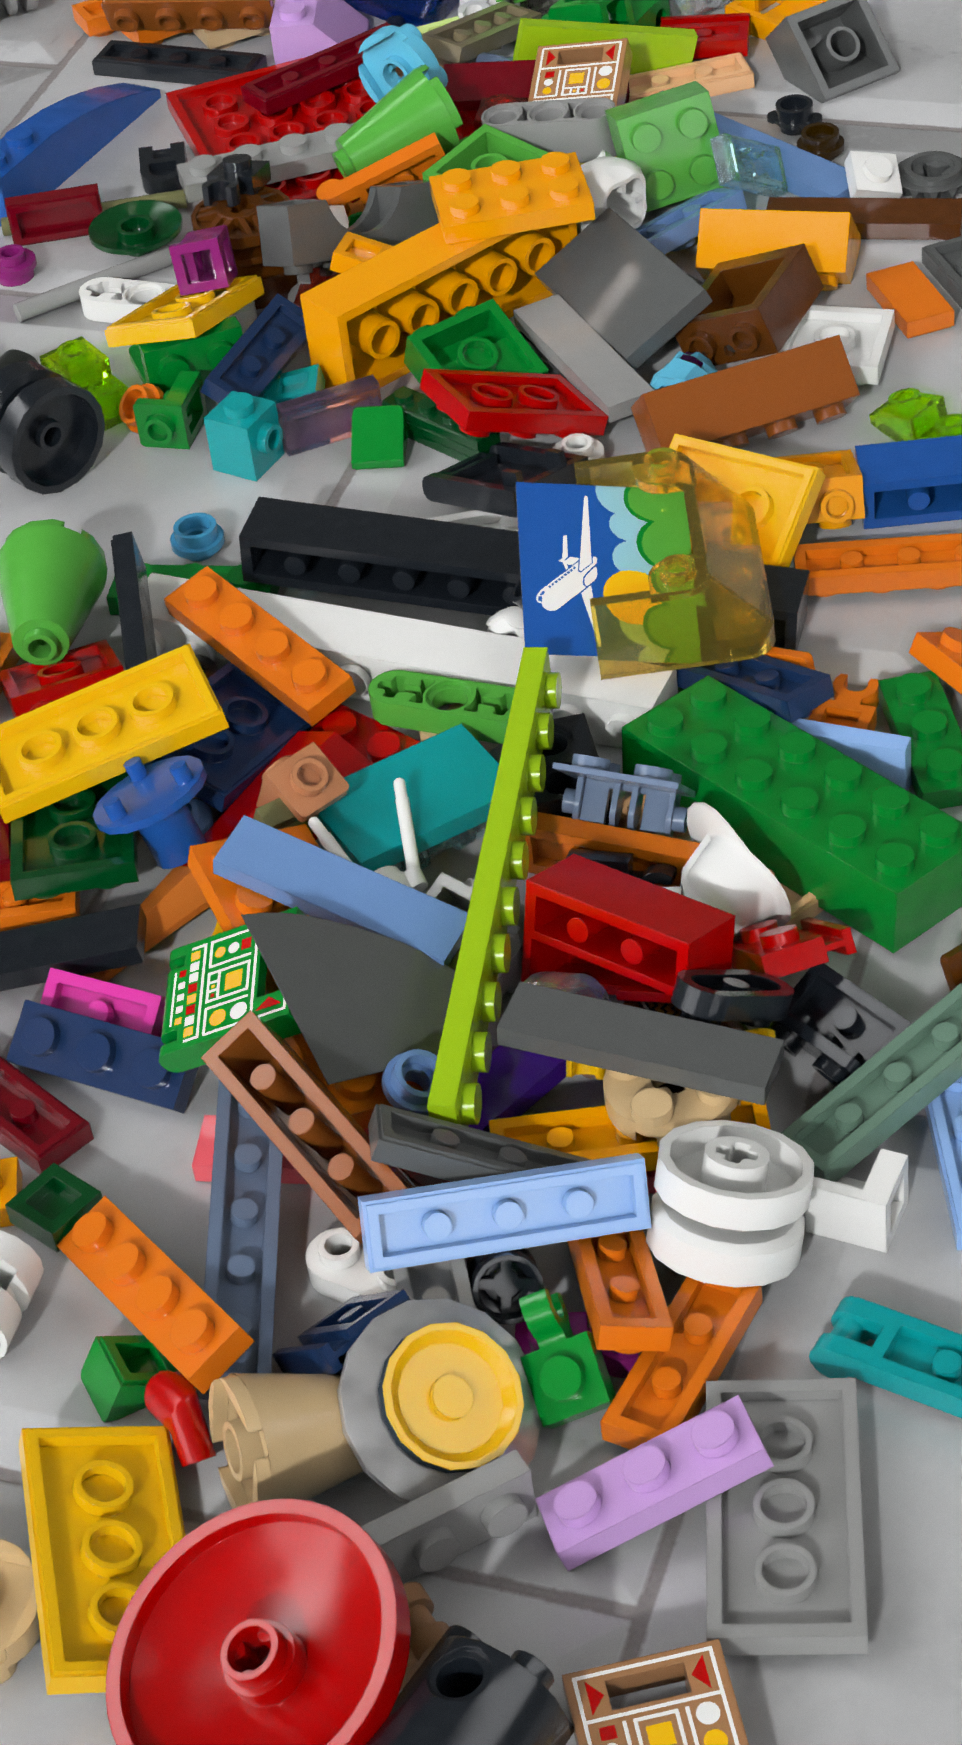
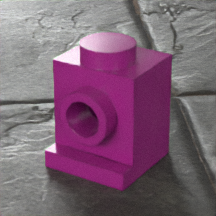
M227 225L188 232L180 243L169 246L181 296L229 287L238 274Z

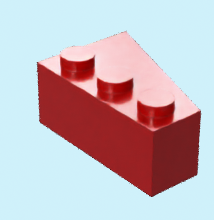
M572 854L526 880L521 982L583 996L606 994L616 995L617 1000L672 1003L671 997L678 972L689 969H731L736 915L577 854Z

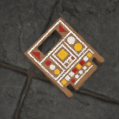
M628 38L538 46L528 102L601 97L611 99L615 103V107L625 104L633 57Z
M719 1639L562 1675L564 1696L570 1720L574 1727L576 1745H749ZM685 1680L687 1693L612 1710L609 1699L611 1697Z

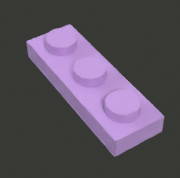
M737 1395L535 1498L556 1553L567 1571H570L774 1467L742 1400Z

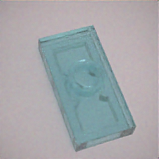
M726 133L710 139L720 186L767 197H779L788 193L781 151L778 146Z

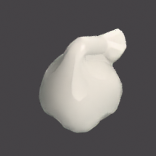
M602 150L596 159L580 165L594 201L595 219L610 207L634 229L640 227L647 211L646 181L640 166L634 161L613 157L606 150ZM594 220L576 223L577 233L582 232Z

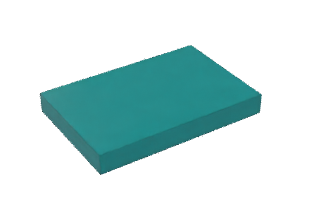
M459 724L344 777L349 784L347 795L321 811L318 819L332 834L353 863L372 871L385 866H393L405 860L393 785L396 778H403L406 782L417 850L420 853L487 821L499 763L462 724Z

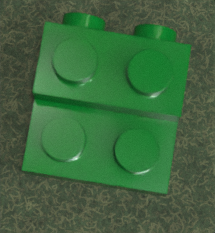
M490 299L475 307L467 306L458 311L454 316L434 325H424L414 331L412 335L407 336L404 364L419 383H421L424 368L548 374L549 372L546 365L494 299Z

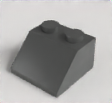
M828 0L785 17L765 38L784 79L820 103L827 102L900 71L867 0Z

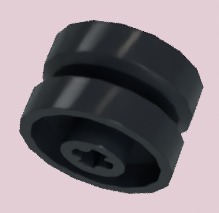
M34 361L12 362L0 369V472L7 474L12 480L26 489L42 495L62 492L79 482L93 466L103 445L105 421L99 402L88 390L64 379L62 375Z

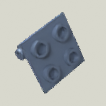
M573 754L571 765L553 762V769L578 778L576 789L566 788L562 800V812L572 814L573 819L605 824L611 789H613L609 812V826L618 827L622 815L625 792H631L627 818L628 829L636 830L640 819L643 796L646 795L640 826L641 831L664 834L668 837H672L674 831L686 832L688 808L679 807L681 796L695 798L696 791L682 785V775L673 773V770L635 764L634 775L620 773L621 765L611 763L609 759L582 754Z

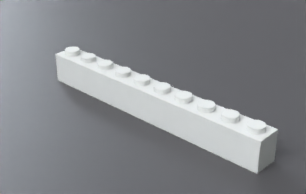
M151 573L148 577L157 657L190 643L195 655L209 657L215 662L217 670L222 668L229 661L171 616L166 607L164 598L189 579ZM237 588L352 676L356 692L349 698L370 701L368 692L370 682L376 676L392 670H405L513 688L516 686L523 648L525 647L524 638ZM549 655L551 672H560L562 680L561 706L559 709H551L550 713H552L553 719L584 713L595 744L622 749V726L678 694L676 665L638 658ZM447 704L438 709L446 710L453 704Z

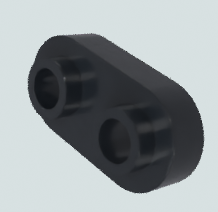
M689 969L678 972L671 1002L678 1009L682 1010L681 1017L719 1026H721V1022H740L752 1027L768 1028L771 1021H781L787 1018L794 989L779 978L752 970Z

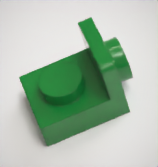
M181 370L171 389L165 392L163 399L138 398L136 400L133 410L140 443L143 446L174 449L191 448L204 423L203 418L208 414L205 395L200 392L203 386L200 371Z

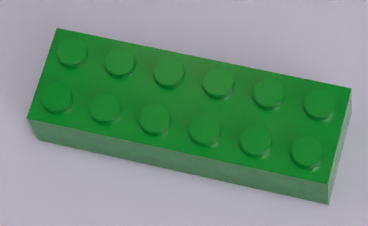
M709 675L622 726L623 774L634 775L635 764L670 769L673 770V773L682 775L681 784L696 791L695 798L681 796L679 807L689 808L694 802H704L716 809L734 829L750 852L768 869L774 872L775 877L781 884L802 897L808 892L812 893L818 899V907L890 952H897L962 907L961 821Z

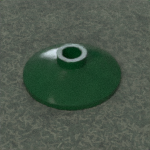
M137 200L113 206L100 213L91 222L88 234L92 245L103 252L140 257L175 239L182 229L183 221L179 210L171 204L156 200Z

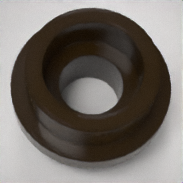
M816 122L802 129L801 137L797 140V147L832 161L844 151V138L839 134V128L836 125L827 122Z

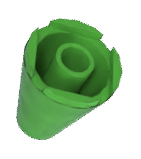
M426 64L414 68L335 141L338 151L332 153V157L344 178L435 132L445 154L467 138L466 136L459 140L456 128L463 125L460 114L437 76L430 80L426 78L425 74L429 70Z
M55 519L30 521L14 529L7 536L4 545L0 549V593L13 648L23 660L35 665H51L65 657L101 596L107 580L108 568L105 554L95 538L83 529L80 534L64 527V521Z

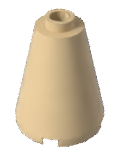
M230 1373L226 1377L213 1380L210 1385L208 1400L209 1427L212 1444L221 1441L224 1444L228 1465L218 1467V1471L232 1509L270 1499L309 1500L363 1472L342 1431L337 1394L341 1374Z

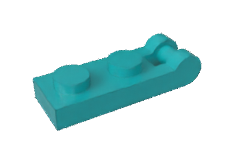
M848 1296L840 1301L831 1318L834 1328L831 1333H823L819 1336L810 1352L809 1359L816 1370L829 1378H847L850 1376L962 1418V1334L859 1297ZM870 1339L875 1341L872 1347L863 1344V1342H867Z

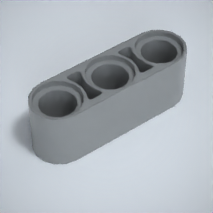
M596 97L503 103L488 108L481 115L482 125L487 124L548 153L576 152L579 163H586L596 159L602 150L608 151L613 157L617 156L605 110L615 107V103L608 98Z

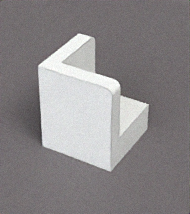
M881 1148L866 1182L844 1176L837 1182L814 1177L809 1209L805 1212L806 1232L887 1253L909 1202L908 1155Z

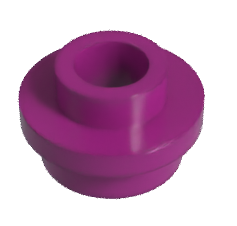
M17 244L1 247L0 284L7 287H15L32 280L34 269L37 265L34 252Z

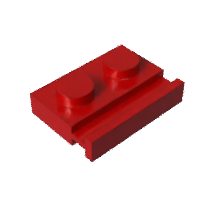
M750 13L661 17L660 27L695 30L698 39L693 61L695 59L714 58L738 52L743 57L748 56L749 32L751 30Z
M807 917L800 920L802 929L798 930L797 925L779 926L778 921L773 919L757 922L739 930L742 939L733 941L731 969L752 970L781 978L829 962L828 951L844 955H851L857 953L851 929L848 926Z

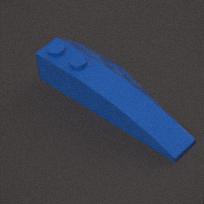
M124 82L96 87L68 96L40 110L15 128L7 131L5 136L0 139V226L1 218L7 217L5 198L57 189L161 98L160 89Z

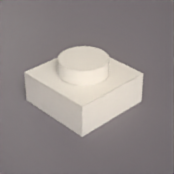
M864 151L849 152L844 166L850 198H900L903 191L896 154Z

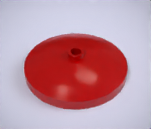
M301 1499L257 1501L221 1513L203 1523L183 1537L154 1565L132 1596L120 1620L109 1655L105 1694L107 1716L116 1745H365L389 1717L399 1695L409 1658L411 1639L410 1611L401 1577L393 1562L383 1548L355 1521L340 1511L313 1501Z

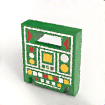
M298 907L282 911L283 913L305 915ZM246 924L176 948L170 953L169 967L171 971L168 973L161 1035V1041L164 1045L161 1046L159 1053V1063L166 1070L180 1073L206 1065L201 1057L250 1010L283 1039L301 1033L280 990L265 995L267 965Z

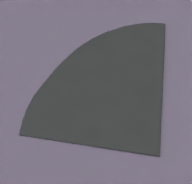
M283 912L241 915L328 1085L383 1072L392 1058L409 1050L422 1049L432 1052L436 1056L438 1055L455 975L453 969L446 965H441L424 952L405 943L354 926L302 914ZM501 1012V1015H500L499 1022H500V1020H501V1018H502V1016H503V1013H502V1012ZM489 1022L487 1031L491 1034L492 1045L497 1044V1026L499 1022Z

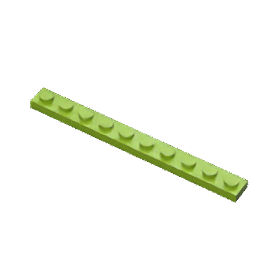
M548 647L523 648L427 1103L429 1117L467 1127L469 1125H478L481 1118L482 1091L480 1083H477L479 1073H488L491 1066L492 1040L491 1034L487 1030L489 1022H499L501 1015L502 994L500 983L497 980L499 973L507 974L510 968L511 941L509 934H507L508 926H517L519 922L520 893L516 883L517 880H526L528 876L529 849L525 838L526 835H535L538 811L534 792H543L545 788L546 763L542 752L543 750H551L553 747L554 720L550 711L551 709H559L561 706L560 672H551Z

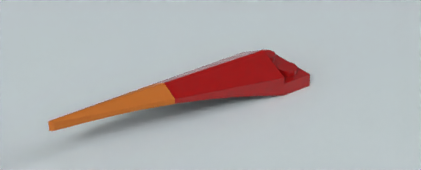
M340 704L321 719L310 731H298L204 834L207 843L228 839L244 815L253 819L255 810L258 808L256 804L263 782V773L278 759L286 755L292 756L312 742L318 746L344 778L418 744L420 741ZM313 832L312 835L315 838V840H317L318 838ZM187 863L173 868L140 904L147 918L144 953L210 907ZM126 967L82 976L108 982Z

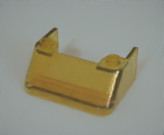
M667 447L655 448L643 453L574 462L577 485L638 487L642 491L651 494H668L684 491L693 554L670 555L655 564L648 574L649 591L590 599L601 680L749 660L760 657L773 648L776 641L773 611L753 506L688 456Z

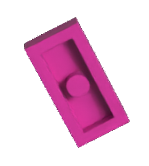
M50 967L40 1004L161 1037L166 997Z

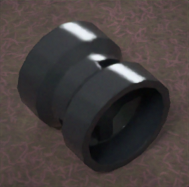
M528 1248L468 1258L466 1268L473 1300L477 1308L489 1315L498 1324L513 1325L524 1322L519 1298L544 1289L541 1272ZM500 1267V1270H498L497 1272H495V1274L493 1275V1277H491V1275L493 1274V1272Z

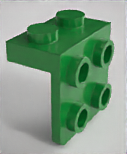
M236 316L229 317L197 338L132 345L129 348L130 360L143 384L150 383L158 386L164 394L167 390L171 389L181 370L200 371L202 384H204L207 376L243 335L242 328Z

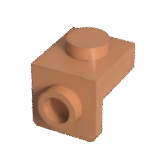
M312 742L292 756L286 755L278 759L267 768L262 775L263 782L256 806L260 807L280 798L298 821L306 822L346 796L349 784L318 746Z

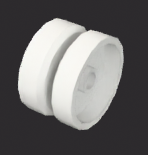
M729 1120L695 1121L673 1128L660 1140L654 1187L657 1192L652 1196L650 1208L652 1228L647 1230L646 1243L655 1258L678 1274L707 1284L734 1288L765 1286L787 1278L800 1263L805 1230L803 1214L809 1209L814 1179V1162L801 1145L782 1133L756 1124Z

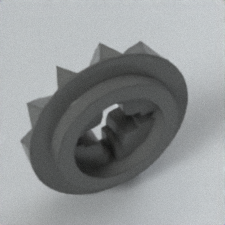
M926 151L915 154L898 164L903 196H912L913 198H954L955 194H962V158L943 151Z

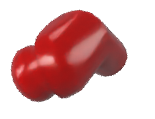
M164 1370L153 1375L145 1387V1406L170 1431L181 1466L186 1467L217 1456L195 1387L178 1371Z

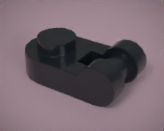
M184 141L170 143V148L153 150V146L139 148L140 174L145 193L155 194L183 189L179 182L176 164L188 162Z

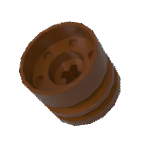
M264 186L254 195L240 194L241 203L234 207H228L227 200H219L211 206H204V200H202L195 206L191 214L193 231L227 225L238 270L236 277L261 276L265 293L254 300L256 310L265 308L277 293L288 299L290 290L298 283L297 275H284L283 267L263 266L256 206L290 200L280 190Z

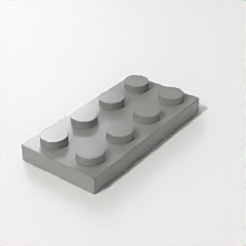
M856 1378L706 1381V1411L739 1395L774 1467L706 1501V1640L719 1639L724 1656L869 1654Z

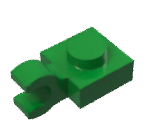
M544 1288L519 1298L521 1312L526 1325L540 1348L521 1356L520 1359L542 1426L554 1429L608 1408L616 1393L602 1352L596 1349L592 1332L584 1331L573 1335L566 1306L561 1294L558 1292L550 1295L548 1289Z

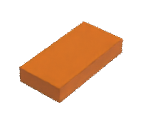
M913 261L866 273L867 290L883 309L895 310V324L906 338L909 339L954 326V309Z

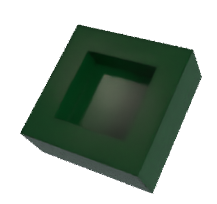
M53 1163L7 1202L5 1206L10 1223L58 1253L60 1249L56 1245L73 1229L75 1223L88 1213L103 1197L101 1191Z

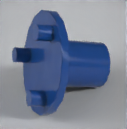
M190 755L170 757L147 766L143 765L140 757H133L127 760L123 766L128 776L113 786L99 800L93 812L95 824L99 831L109 835L128 834L138 830L158 867L172 869L182 866L188 862L190 846L207 843L187 806V803L203 788L207 778V772L199 758Z

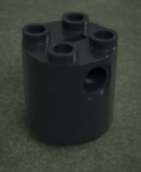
M452 1625L400 1692L389 1717L365 1745H566L574 1733V1727L566 1717L556 1698L549 1692V1688L554 1683V1676L541 1660L523 1650H516L509 1656L482 1642L478 1636L465 1627Z

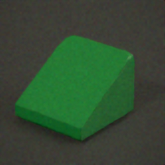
M386 405L354 408L352 412L351 435L352 469L404 467L408 431L403 406Z
M144 1335L96 1336L82 1367L81 1380L103 1422H111L146 1408L144 1399L145 1387L153 1375L159 1371L169 1370L175 1372L178 1370Z

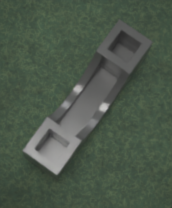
M406 180L371 186L368 200L361 216L349 228H345L338 222L326 200L294 199L256 206L263 266L283 267L284 275L314 272L313 263L322 262L323 268H330L333 252L347 231L395 246L439 223L431 196L429 180Z

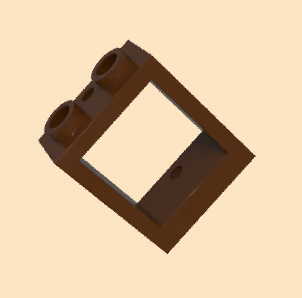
M805 244L718 263L701 285L713 301L682 328L675 337L683 353L692 355L695 352H700L710 359L714 366L779 353L824 288ZM727 345H730L735 352L729 351Z

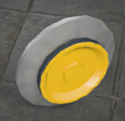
M447 1298L408 1300L372 1319L347 1351L337 1389L343 1435L362 1470L396 1500L409 1503L515 1449L528 1466L535 1456L542 1423L520 1359L521 1356H524V1353L517 1340L485 1312Z

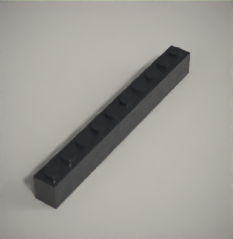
M258 497L239 535L243 581L490 616L507 607L517 606L511 601V593L521 578L518 531ZM692 555L699 636L759 653L766 646L797 651L807 617L810 570Z

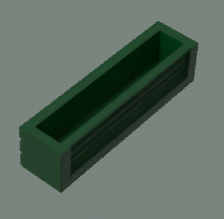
M402 386L381 402L382 406H403L409 439L459 461H463L480 452L489 453L492 445L501 442L500 432H491L488 437H474L460 431L459 425L446 413L438 410L436 403L428 396L408 387Z

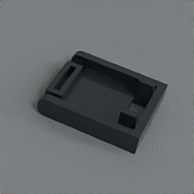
M498 442L490 447L489 453L480 452L437 473L425 476L422 480V487L426 498L432 502L517 518L515 482L586 485L591 483L588 456L565 453L564 450L552 448L542 449L508 442Z

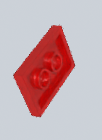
M423 369L419 388L436 403L438 410L452 418L459 425L460 431L467 435L488 437L491 432H505L523 439H533L537 434H554L560 438L575 433L604 436L608 415L560 374Z

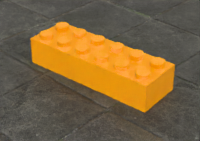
M438 223L300 294L311 366L319 364L326 380L325 389L349 404L411 372L404 364L407 336L412 335L418 328L424 325L439 323L454 316L458 311L467 306L475 307L490 299H494L510 319L514 316L513 310L552 296L553 294L542 285L535 273L577 236L576 223L445 245L441 227Z

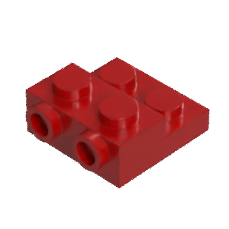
M105 639L68 650L63 659L51 665H35L28 662L1 670L0 682L15 718L123 672L124 668Z

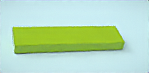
M520 18L513 61L536 60L538 46L628 38L633 54L630 74L633 75L692 62L698 35L694 29Z

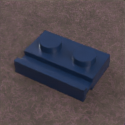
M404 1289L353 1297L297 1336L303 1346L280 1348L272 1356L283 1373L336 1374L343 1369L342 1364L345 1362L347 1351L369 1322L375 1317L410 1300Z

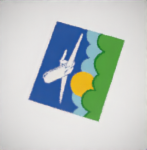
M515 482L525 647H548L549 655L701 661L685 489Z

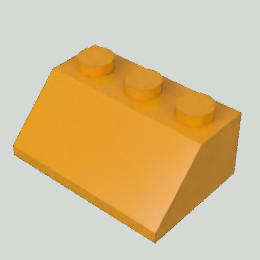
M700 208L695 268L703 279H707L715 266L720 262L804 243L824 286L822 291H833L838 289V284H851L860 250L861 235L850 212Z

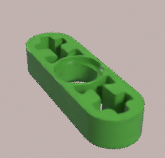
M405 670L384 672L376 676L368 686L372 715L377 722L383 725L439 734L462 724L478 741L496 744L504 743L515 690L513 687ZM447 704H464V706L453 710L438 709Z

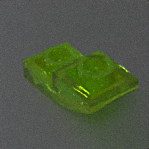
M80 336L74 340L66 341L60 344L58 348L39 356L41 365L50 368L62 375L64 379L92 393L102 407L105 421L104 431L123 422L119 416V404L123 394L129 387L112 375L109 357Z
M915 388L901 389L892 393L888 397V401L869 414L871 424L896 442L962 435V414L947 415L943 396L920 393Z

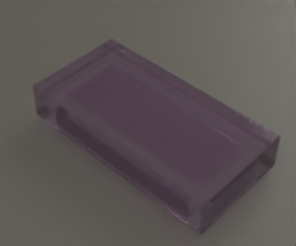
M372 374L276 404L279 424L283 431V446L287 455L293 456L350 438L352 435L353 409L356 407L382 406L379 382Z

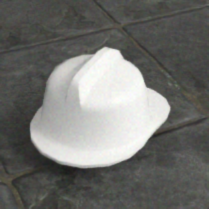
M694 802L687 809L686 822L691 841L700 844L682 869L680 882L682 894L736 915L734 939L741 935L740 929L757 922L775 919L778 921L779 926H784L791 919V905L785 890L777 878L750 852L734 829L716 809L704 802Z

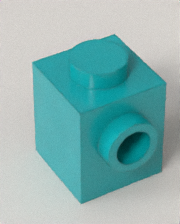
M231 391L203 418L213 470L257 482L285 454L282 441L283 431L279 424L276 401L252 396L246 392Z

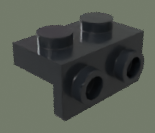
M823 963L809 968L793 988L794 994L787 1018L781 1021H771L768 1029L775 1031L776 1038L784 1040V1050L792 1056L796 1057L803 1049L815 1057L816 1060L812 1067L836 1087L912 1023Z

